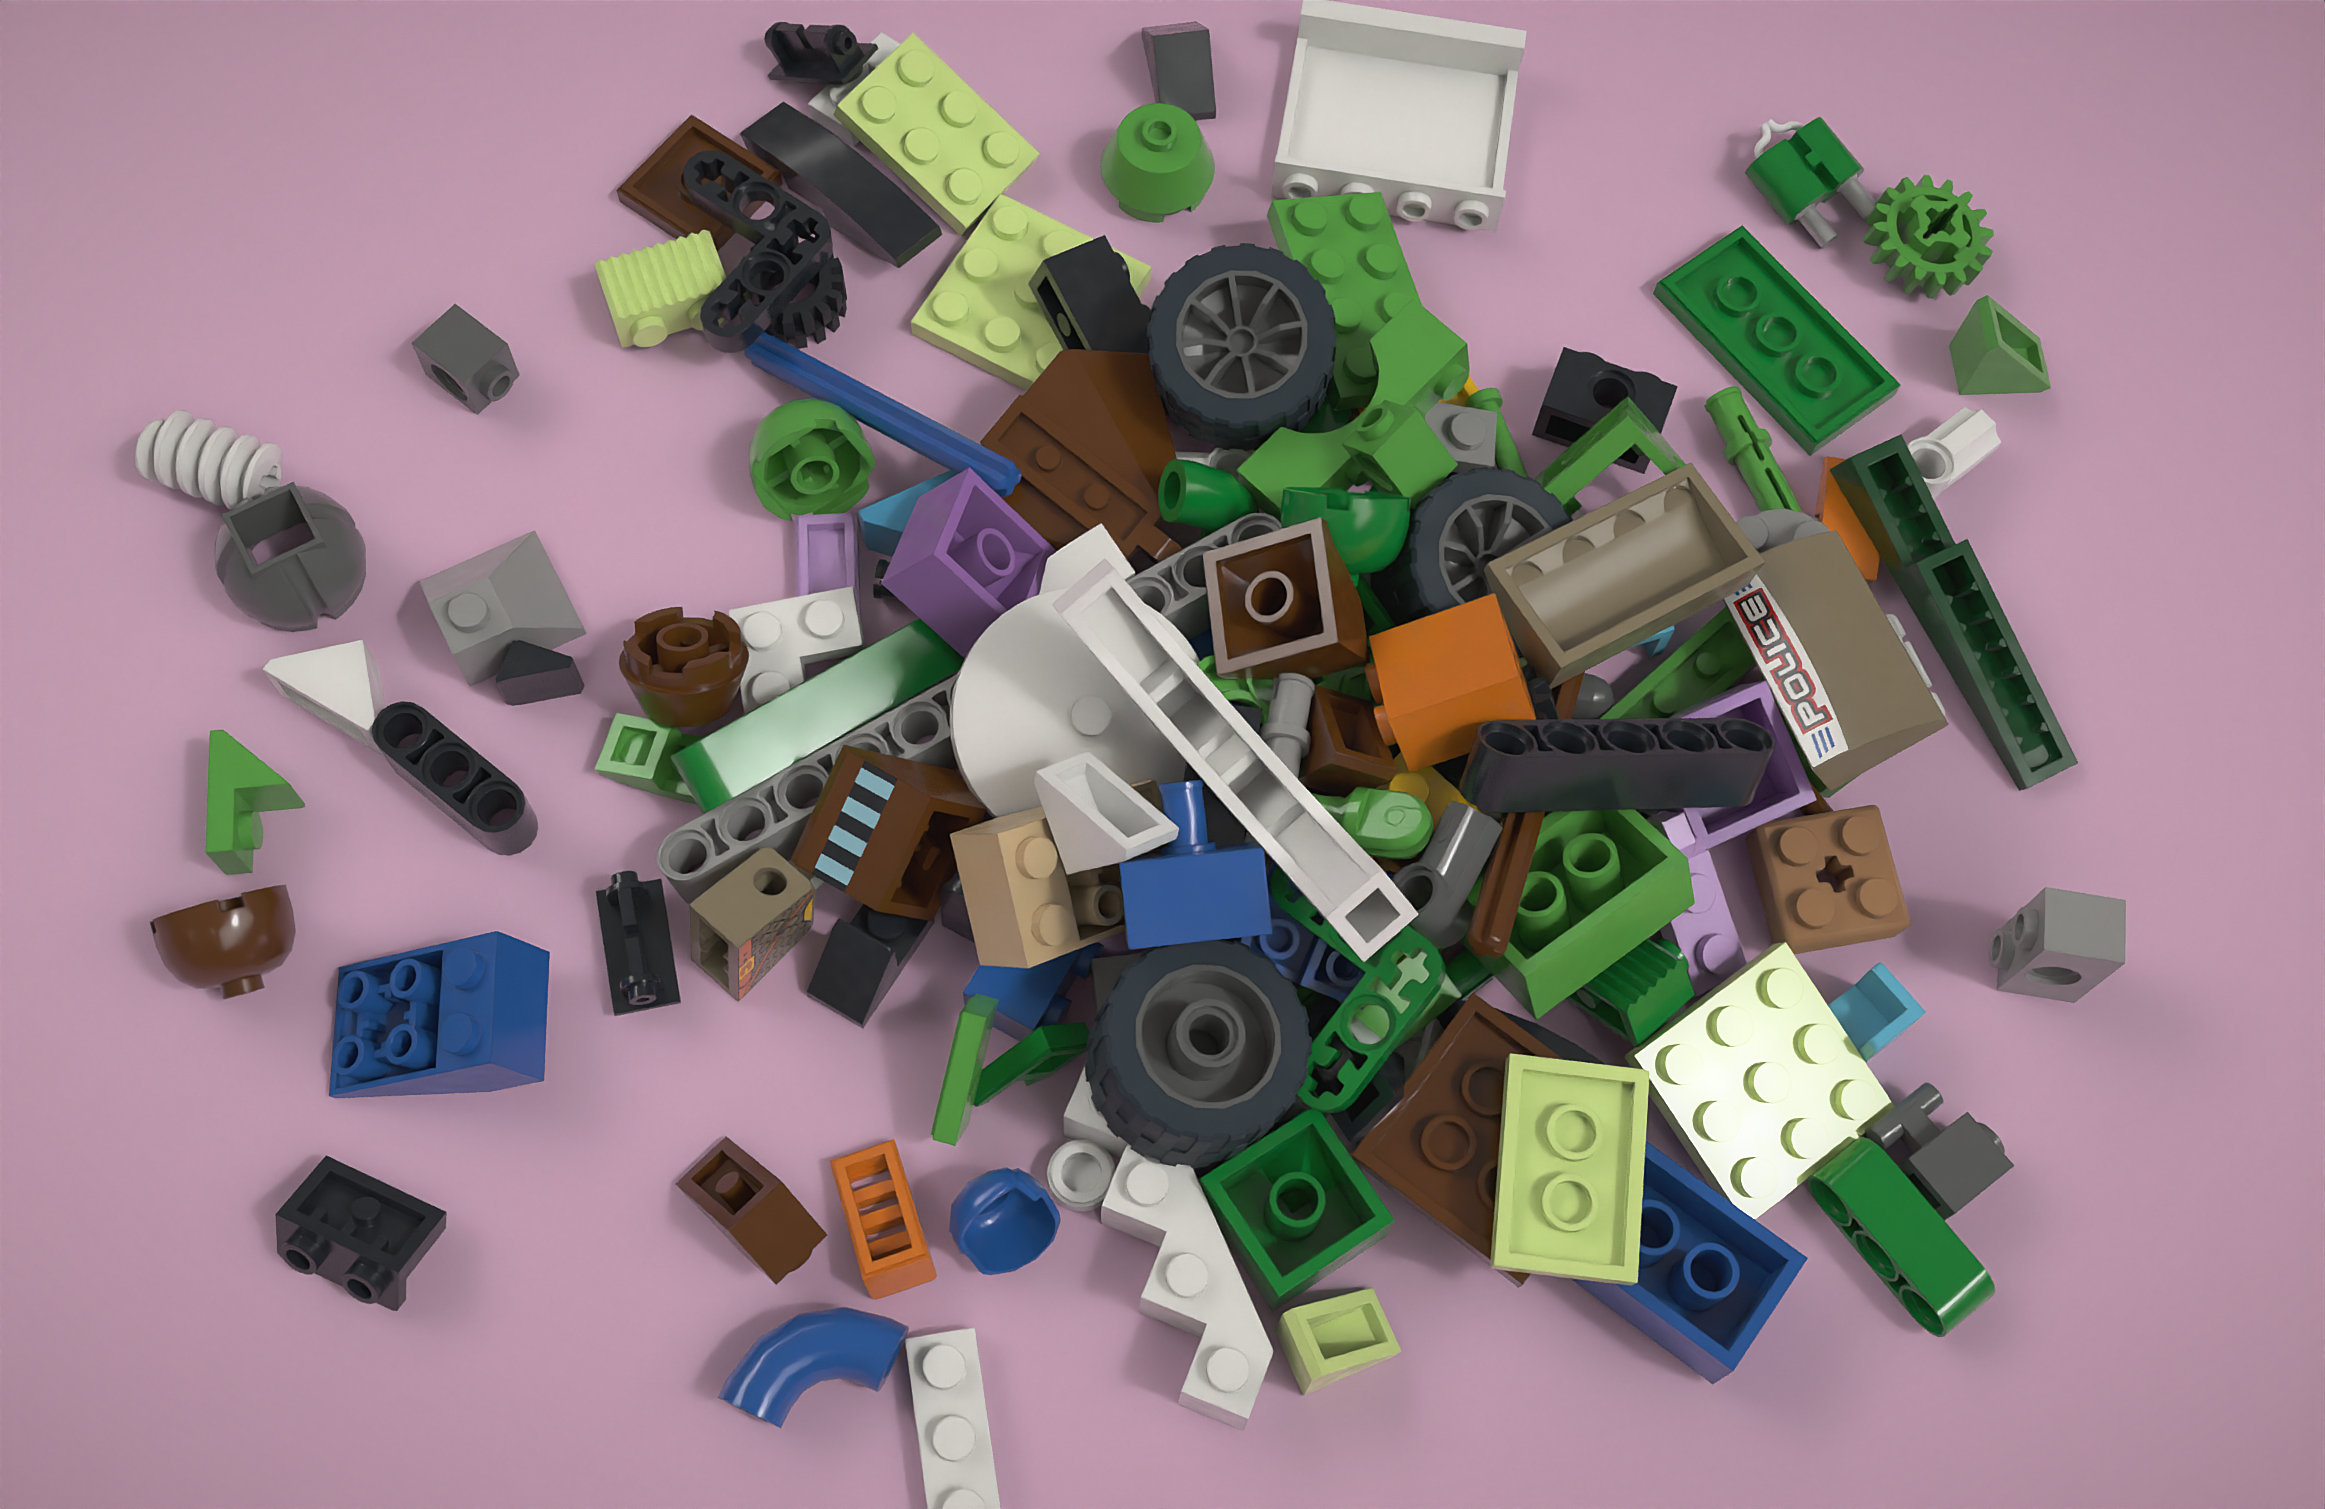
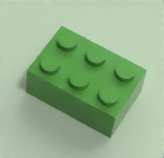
M1635 809L1552 811L1543 818L1505 953L1498 958L1487 955L1483 957L1473 955L1537 1020L1695 904L1688 858ZM1490 857L1487 858L1468 896L1473 912ZM1466 933L1459 941L1471 952V944L1467 942Z

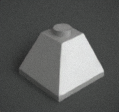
M535 530L419 581L430 609L469 686H473L498 674L513 640H521L552 650L586 634Z

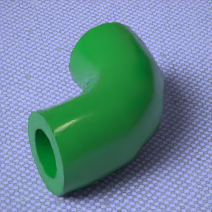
M1173 459L1166 465L1162 473L1158 491V503L1163 519L1170 523L1186 524L1199 528L1201 532L1197 542L1243 516L1260 513L1257 500L1253 494L1231 473L1191 460Z

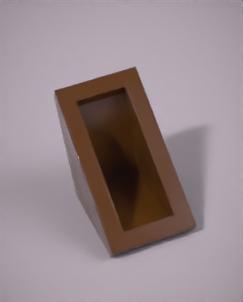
M1315 685L1306 730L1311 736L1309 754L1301 758L1298 780L1306 787L1344 798L1352 793L1356 787L1378 788L1391 782L1397 772V768L1389 746L1385 745L1379 731L1372 701Z

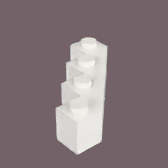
M1084 1066L1064 1114V1137L1072 1140H1089L1101 1145L1110 1155L1120 1159L1102 1204L1101 1224L1161 1247L1142 1293L1139 1313L1202 1338L1182 1388L1178 1404L1243 1430L1251 1414L1274 1352L1191 1165L1177 1164L1174 1167L1159 1163L1160 1160L1145 1155L1143 1157L1130 1149L1131 1146L1121 1137L1117 1138L1106 1126L1108 1124L1100 1111L1097 1112L1091 1099L1092 1091L1089 1082H1086Z

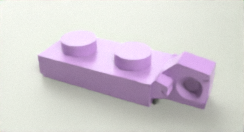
M1662 811L1646 820L1688 858L1695 904L1660 930L1663 938L1675 944L1689 962L1687 973L1695 994L1694 996H1698L1721 984L1745 966L1747 961L1709 850H1706V846L1700 836L1696 837L1693 835L1683 812Z

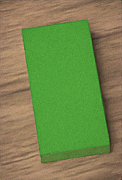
M976 993L974 997L971 996L959 1013L930 1134L933 1135L932 1140L956 1146L969 1125L999 999Z

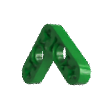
M1276 866L1271 876L1270 886L1275 902L1289 916L1365 973L1312 1043V1054L1309 1056L1307 1064L1309 1071L1304 1085L1297 1092V1095L1308 1106L1322 1113H1337L1347 1109L1355 1102L1438 993L1445 980L1446 967L1442 955L1431 942L1408 925L1363 962L1350 946L1341 940L1340 935L1325 919L1321 926L1315 923V920L1321 917V915L1304 896L1298 898L1295 903L1290 902L1295 891L1288 884L1289 879ZM1420 952L1425 953L1427 956L1422 965L1428 971L1429 976L1422 984L1417 980L1410 979L1397 995L1402 1000L1410 1002V1004L1403 1013H1400L1387 997L1373 991V989L1381 980L1390 990L1394 988L1402 976V972L1396 965V962L1403 954L1408 958L1414 959ZM1368 1005L1383 1008L1389 1018V1029L1385 1037L1373 1044H1363L1357 1041L1351 1030V1021L1354 1014L1360 1008ZM1339 1036L1349 1049L1368 1059L1360 1069L1353 1061L1348 1059L1337 1075L1339 1081L1344 1084L1342 1091L1337 1096L1325 1091L1317 1098L1313 1093L1317 1089L1318 1083L1311 1074L1318 1065L1328 1070L1331 1069L1343 1055L1340 1051L1330 1047Z

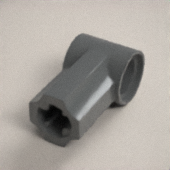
M1451 801L1446 806L1433 832V837L1423 851L1418 863L1405 866L1392 878V882L1419 913L1407 925L1430 941L1435 948L1452 946L1467 933L1473 916V907L1468 900V896L1502 830V827L1492 817L1475 810L1469 805Z

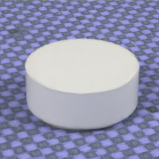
M1089 1140L1068 1142L1057 1149L1050 1159L1047 1171L1049 1190L1053 1198L1068 1210L1075 1212L1094 1210L1103 1204L1115 1174V1165L1107 1150L1099 1144Z

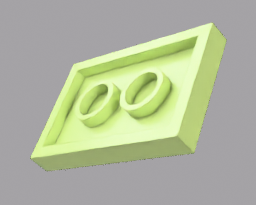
M914 33L903 41L836 106L833 114L960 236L992 206L1000 193L1004 194L1035 163L1040 155L1033 146Z
M1511 1053L1508 1055L1505 1063L1490 1269L1630 1286L1638 1283L1650 1070Z

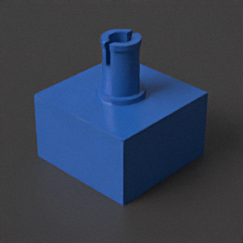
M1203 780L1159 784V791L1162 793L1163 814L1179 827L1177 838L1166 843L1167 846L1161 847L1159 852L1142 853L1118 863L1126 938L1129 949L1272 934L1264 849L1254 841L1216 845V842H1208L1202 787H1204Z

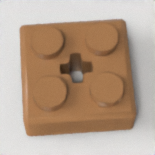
M1876 805L1767 822L1754 828L1746 836L1745 840L1772 944L1786 942L1793 954H1800L1892 938L1910 926L1911 921L1881 813ZM1824 869L1829 875L1835 877L1838 886L1833 889L1830 883H1819L1816 875Z

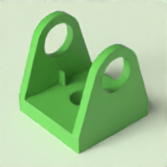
M1627 396L1535 477V480L1547 492L1553 493L1561 501V506L1568 516H1572L1573 520H1576L1584 515L1579 510L1582 507L1581 503L1574 496L1630 447L1639 457L1645 454L1665 475L1686 464Z

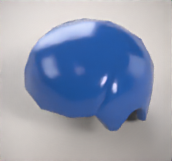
M1005 1167L988 1171L965 1185L951 1204L949 1232L952 1234V1238L960 1253L966 1255L979 1272L985 1275H996L1016 1271L1036 1260L1054 1241L1061 1219L1057 1207L1044 1186L1037 1179L1019 1168L1012 1170Z

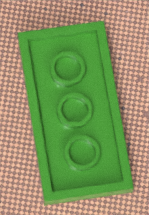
M1381 192L1273 200L1268 210L1267 218L1278 250L1294 261L1297 259L1308 268V273L1315 280L1318 279L1325 289L1326 299L1329 305L1333 307L1336 318L1334 332L1337 333L1333 377L1330 388H1327L1333 410L1367 408L1376 392L1379 380L1374 369L1369 340L1412 299H1415L1422 305Z

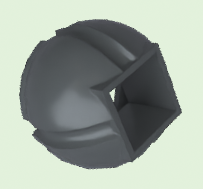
M291 482L285 486L266 488L264 495L254 500L246 497L232 510L221 514L224 522L219 528L215 541V569L218 578L225 586V592L229 598L246 615L277 630L291 632L306 631L318 628L317 621L320 615L328 614L336 620L354 604L363 588L366 577V547L359 530L355 528V522L346 508L334 499L312 488L296 486L294 482ZM299 523H308L315 537L314 540L258 565L252 550L259 542Z

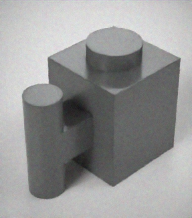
M1924 1083L1865 1130V1134L1868 1139L1879 1145L1883 1150L1887 1149L1899 1138L1913 1154L1898 1167L1945 1221L2014 1167V1164L2004 1154L2003 1143L1996 1133L1985 1124L1976 1122L1968 1112L1943 1131H1940L1928 1115L1943 1104V1097L1933 1085Z

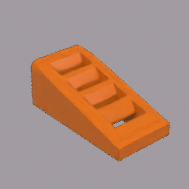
M895 1139L829 1161L861 1276L871 1299H881L934 1280L937 1277V1273ZM888 1170L890 1171L891 1179L856 1191L853 1190L851 1183ZM895 1197L898 1198L899 1203L861 1216L860 1209ZM902 1224L906 1225L907 1230L869 1243L868 1236Z

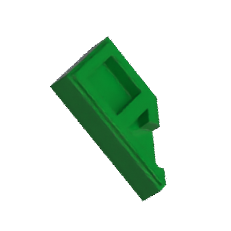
M1077 1022L1040 1026L983 1068L974 1100L975 1107L989 1103L991 1099L1016 1081L1024 1080L1026 1086L1048 1078L1084 1053L1090 1033L1086 1023Z

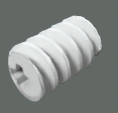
M185 410L173 412L166 421L162 418L153 420L138 437L135 465L140 476L149 481H160V483L173 490L182 489L183 492L195 498L204 497L205 500L216 506L226 505L228 509L232 510L244 498L248 497L251 500L264 495L266 488L279 486L281 481L283 454L282 449L277 444L269 442L260 446L259 439L251 434L242 435L238 438L237 431L232 427L223 426L216 429L215 423L210 419L200 418L195 421L194 416Z

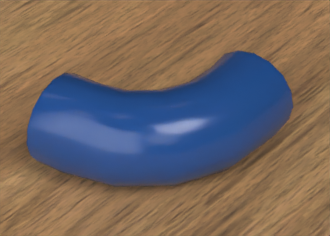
M849 1307L797 1314L754 1342L728 1376L717 1398L765 1422L782 1428L790 1409L801 1394L821 1381L844 1379L879 1392L898 1358L908 1334L909 1326L890 1317Z

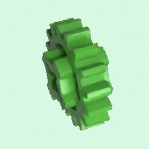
M1923 175L1916 186L1908 177L1902 178L1895 189L1888 187L1874 204L1875 207L1866 217L1865 223L1871 226V228L1863 238L1864 243L1878 247L1870 258L1871 263L1881 264L1885 262L1889 269L1884 279L1889 282L1898 276L1905 280L1904 292L1908 294L1917 285L1923 286L1927 298H1934L1941 288L1949 296L1955 295L1963 284L1969 286L1983 270L1982 266L1992 255L1993 251L1985 245L1994 236V232L1992 229L1980 227L1979 225L1987 215L1986 210H1971L1968 203L1973 195L1969 191L1959 197L1952 193L1953 181L1947 179L1940 188H1936L1930 175Z

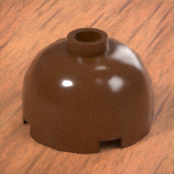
M286 884L241 893L242 896L223 901H218V899L153 919L150 922L153 938L165 967L180 982L195 989H214L220 987L223 1000L264 989L262 975L282 966L293 948L296 929L293 908Z

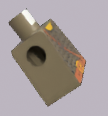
M761 848L689 904L691 960L739 1002L809 932L814 921L815 890L824 881L796 866L792 859L786 861L773 848Z

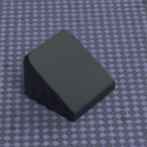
M513 640L495 679L496 685L506 704L512 706L581 694L585 686L571 656L521 640Z

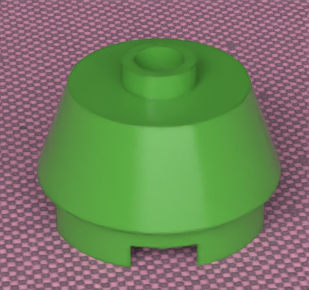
M1164 103L1143 105L1126 115L1106 144L1100 165L1103 181L1111 194L1119 200V208L1131 217L1153 223L1163 222L1164 215L1179 213L1190 207V212L1195 210L1210 188L1215 173L1213 154L1196 121L1181 108Z

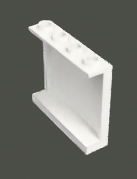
M1303 0L1278 153L1275 158L1271 196L1295 199L1381 192L1389 215L1400 216L1409 221L1426 220L1457 225L1466 230L1484 229L1496 231L1506 195V190H1503L1518 71L1525 48L1527 31L1329 0Z

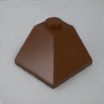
M1320 517L1203 553L1217 676L1223 679H1274L1275 677L1279 678V674L1295 673L1313 679L1370 663L1362 601L1348 569L1333 543L1327 521Z

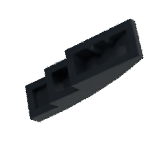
M784 101L740 133L747 150L780 170L788 189L820 207L831 228L895 267H902L943 235L940 226L863 156L819 123Z

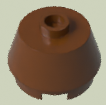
M670 607L648 613L634 622L635 634L628 641H623L624 649L619 657V668L647 717L667 726L694 727L716 721L730 711L749 661V651L741 640L740 627L730 616L714 610L713 620L700 617H683L682 607Z

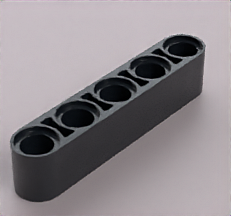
M1740 718L1486 721L1478 727L1459 784V790L1469 803L1491 812L1746 806L1753 801L1776 742L1772 734L1765 728Z

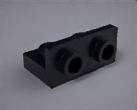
M326 1155L275 1214L277 1253L294 1270L307 1275L315 1273L344 1287L353 1298L367 1304L376 1302L392 1311H398L406 1300V1279L446 1229L447 1212Z

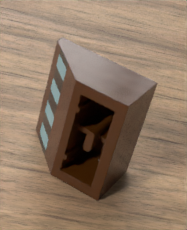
M843 745L791 859L799 868L875 911L933 921L940 907L939 892L943 885L951 880L957 870L950 834L980 824L987 809L970 791L956 770Z

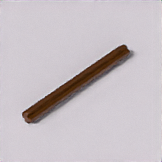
M1585 671L1550 689L1555 700L1554 704L1559 714V719H1572ZM1545 811L1503 812L1499 824L1502 830L1492 848L1466 936L1467 942L1471 944L1470 950L1476 956L1483 957L1487 955L1498 958L1507 949Z

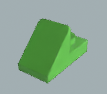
M223 729L211 730L209 735L205 853L226 875L253 873V850L260 849L263 842V827L258 812L299 809L305 807V803L283 777Z

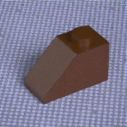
M727 1136L676 1183L679 1189L729 1241L776 1285L788 1273L800 1268L809 1259L813 1249L827 1236V1233L785 1184Z

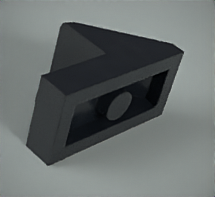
M863 904L850 924L842 919H838L808 987V996L863 1029L935 923V918L933 921L889 914L875 911Z

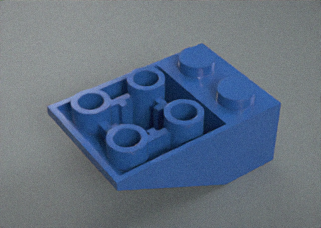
M494 931L339 967L329 1097L359 1098L492 1092L544 1081L550 952L502 932Z

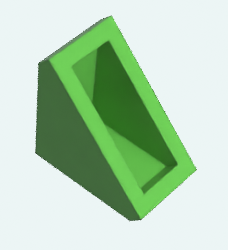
M1986 295L1977 299L1949 344L1959 395L2040 393L2050 389L2051 385L2040 338L1990 296Z

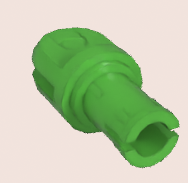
M1356 787L1346 798L1311 793L1369 856L1394 860L1410 859L1424 851L1433 837V819L1427 806L1421 799L1409 793L1369 787Z

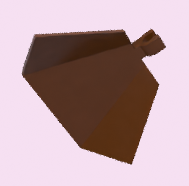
M1078 349L1060 351L1023 396L1019 394L980 441L982 446L1013 461L1016 468L1020 469L1022 473L1021 481L1015 485L1013 493L1001 498L1036 530L1056 552L1102 523L1128 562L1139 549L1156 565L1184 548L1157 528L1163 520L1158 503L1160 479L1166 465L1171 460L1177 459L1162 399H1160L1155 388L1149 355L1145 353Z

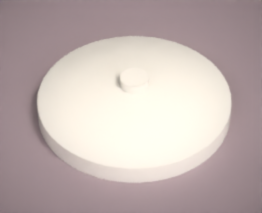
M1070 588L1049 591L1031 597L1002 614L984 631L970 649L959 670L953 688L950 705V732L954 755L968 788L985 806L987 813L994 819L1041 807L1042 804L1034 785L1035 772L1086 751L1092 753L1128 785L1156 779L1162 811L1163 802L1162 793L1159 791V784L1182 782L1184 779L1185 759L1156 729L1051 605ZM1146 605L1197 665L1200 660L1187 639L1162 614Z

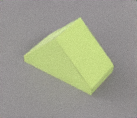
M1373 1288L1294 1307L1282 1314L1275 1329V1333L1303 1396L1402 1352Z

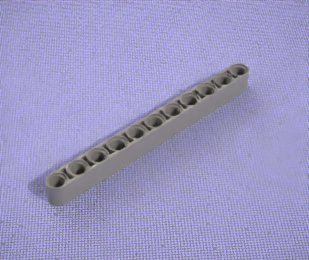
M1252 513L1243 516L1126 582L1144 604L1160 612L1188 641L1212 628L1207 587H1196L1198 584L1206 582L1203 553L1280 530L1281 523L1275 517L1265 513ZM958 674L674 830L664 838L658 848L657 862L659 869L680 897L687 904H691L701 894L763 847L773 848L786 861H789L815 805L806 809H802V807L809 800L820 796L843 745L952 770L959 769L954 755L950 732V705ZM935 735L929 742L916 745L921 738ZM763 829L756 838L744 841L753 831ZM705 861L698 870L686 874L694 864Z

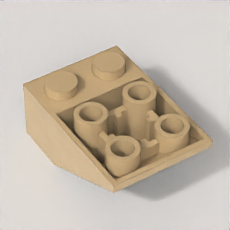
M1156 779L1129 784L1163 814ZM1042 806L1001 816L950 834L980 965L1031 968L1125 931L1118 863L1067 875ZM1163 844L1145 853L1159 852L1161 847H1166L1167 845Z

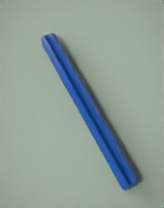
M763 332L752 345L744 350L745 357L750 359L754 366L816 399L838 405L857 421L957 474L971 468L1000 497L1011 495L1015 485L1021 481L1022 473L1020 469L1016 468L1013 461L766 332Z

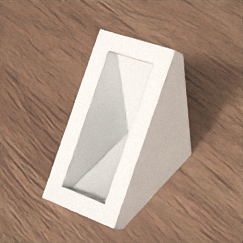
M363 640L270 659L263 668V671L281 696L383 755L374 742L372 734L375 718L381 710L386 708L380 669Z
M1089 751L1035 772L1034 785L1067 875L1124 862L1177 838L1178 826Z

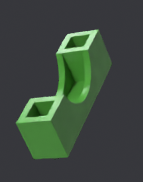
M1415 299L1409 301L1369 340L1373 365L1379 380L1370 404L1361 415L1349 424L1325 433H1301L1280 427L1237 469L1240 483L1253 494L1257 500L1258 507L1266 514L1275 517L1281 523V500L1283 488L1286 489V487L1340 488L1348 491L1353 485L1359 487L1369 480L1342 446V443L1356 430L1355 426L1358 419L1370 408L1380 405L1384 400H1388L1416 409L1425 420V414L1441 399L1444 401L1452 399L1463 388L1470 371L1467 343Z

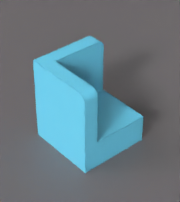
M1880 962L1872 967L1854 986L1828 1005L1866 1063L1901 1036L1926 1013L1886 966Z

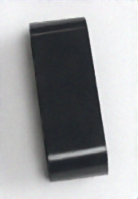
M401 701L390 704L380 711L373 723V739L390 766L401 778L488 850L498 855L510 856L521 853L531 846L537 836V817L523 791L514 781L423 707L413 702ZM415 733L422 734L420 739L412 746L397 748L401 740L406 736ZM458 771H469L464 781L458 785L451 787L443 786V783L451 774ZM516 809V813L507 823L498 826L489 825L492 817L500 810Z

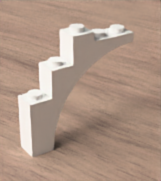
M1105 558L1051 604L1156 729L1185 759L1228 811L1263 847L1264 851L1363 962L1419 915L1383 869L1357 844L1267 746Z

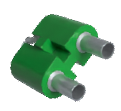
M1817 117L1805 126L1795 121L1779 125L1770 119L1759 128L1763 137L1754 149L1757 159L1746 169L1745 174L1788 226L1799 220L1821 248L1826 247L1838 235L1815 207L1820 202L1825 203L1840 192L1864 220L1875 207L1876 201L1857 180L1864 171V168L1821 117ZM1790 130L1796 131L1791 139L1788 141L1783 139L1763 153L1764 147L1770 142L1771 131L1776 133H1785Z

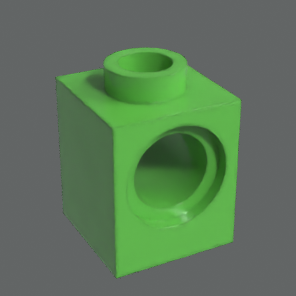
M1384 400L1380 405L1367 410L1358 419L1355 426L1356 430L1342 443V446L1378 492L1410 497L1409 508L1415 509V504L1426 493L1438 486L1458 465L1416 409L1388 400Z

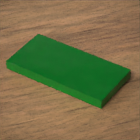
M1743 225L1656 284L1653 292L1655 297L1809 456L1895 396L1901 386Z

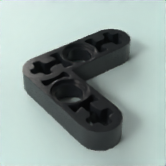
M706 150L692 156L684 166L683 177L690 201L697 208L756 245L706 299L701 307L700 319L707 342L714 349L721 352L736 353L752 345L828 262L832 255L833 242L829 223L821 213L731 156L717 150ZM722 176L724 187L714 182V180ZM706 178L708 180H711L704 186L702 185V179ZM727 192L731 194L730 199H728ZM765 201L774 206L773 212L760 220L750 219L742 214L744 208L751 202ZM812 234L815 235L816 242L811 243L804 240L795 247L794 238L796 236L801 239H807ZM792 255H793L794 265H793V264L791 263V261L789 260ZM766 270L778 272L784 277L781 285L772 290L757 289L751 284V281L758 273ZM740 296H743L746 301L743 305ZM739 314L741 324L736 326L732 323H727L720 328L718 322L720 318L731 321Z

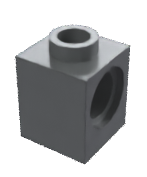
M457 304L449 308L412 342L426 376L477 415L492 401H498L503 398L511 389L514 381L520 376L508 343Z

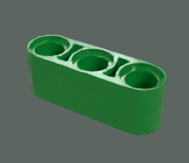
M1865 1137L1857 1138L1808 1177V1188L1820 1208L1909 1314L1929 1333L1937 1337H1944L1995 1294V1285L1984 1266L1889 1155L1872 1140Z

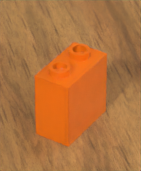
M1495 593L1369 636L1375 663L1364 666L1365 673L1376 703L1384 702V705L1374 708L1376 722L1386 746L1398 743L1410 773L1470 753L1478 727L1486 721L1537 720L1516 648Z

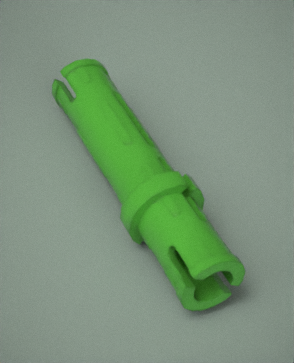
M1732 386L1713 394L1707 399L1704 407L1710 413L1726 444L1723 450L1726 460L1731 465H1737L1760 512L1773 509H1789L1803 513L1769 448L1772 445V439L1766 429H1759L1742 397L1740 388Z

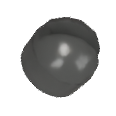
M1584 673L1572 719H1600L1612 708L1614 703L1613 691L1604 679L1593 674Z

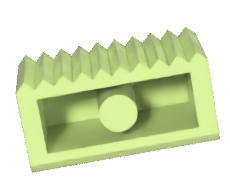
M702 230L699 234L691 233L687 238L680 236L676 241L668 239L665 244L656 243L652 248L645 246L641 251L633 250L630 254L622 253L618 258L610 256L606 261L598 260L594 264L622 348L631 345L652 347L663 342L669 334L692 327L696 330H703L700 319L701 307L706 299L726 279L710 231ZM724 318L718 320L719 325L724 321Z

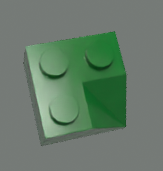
M1312 1107L1200 1178L1199 1182L1224 1240L1272 1312L1384 1239L1395 1221L1320 1111Z

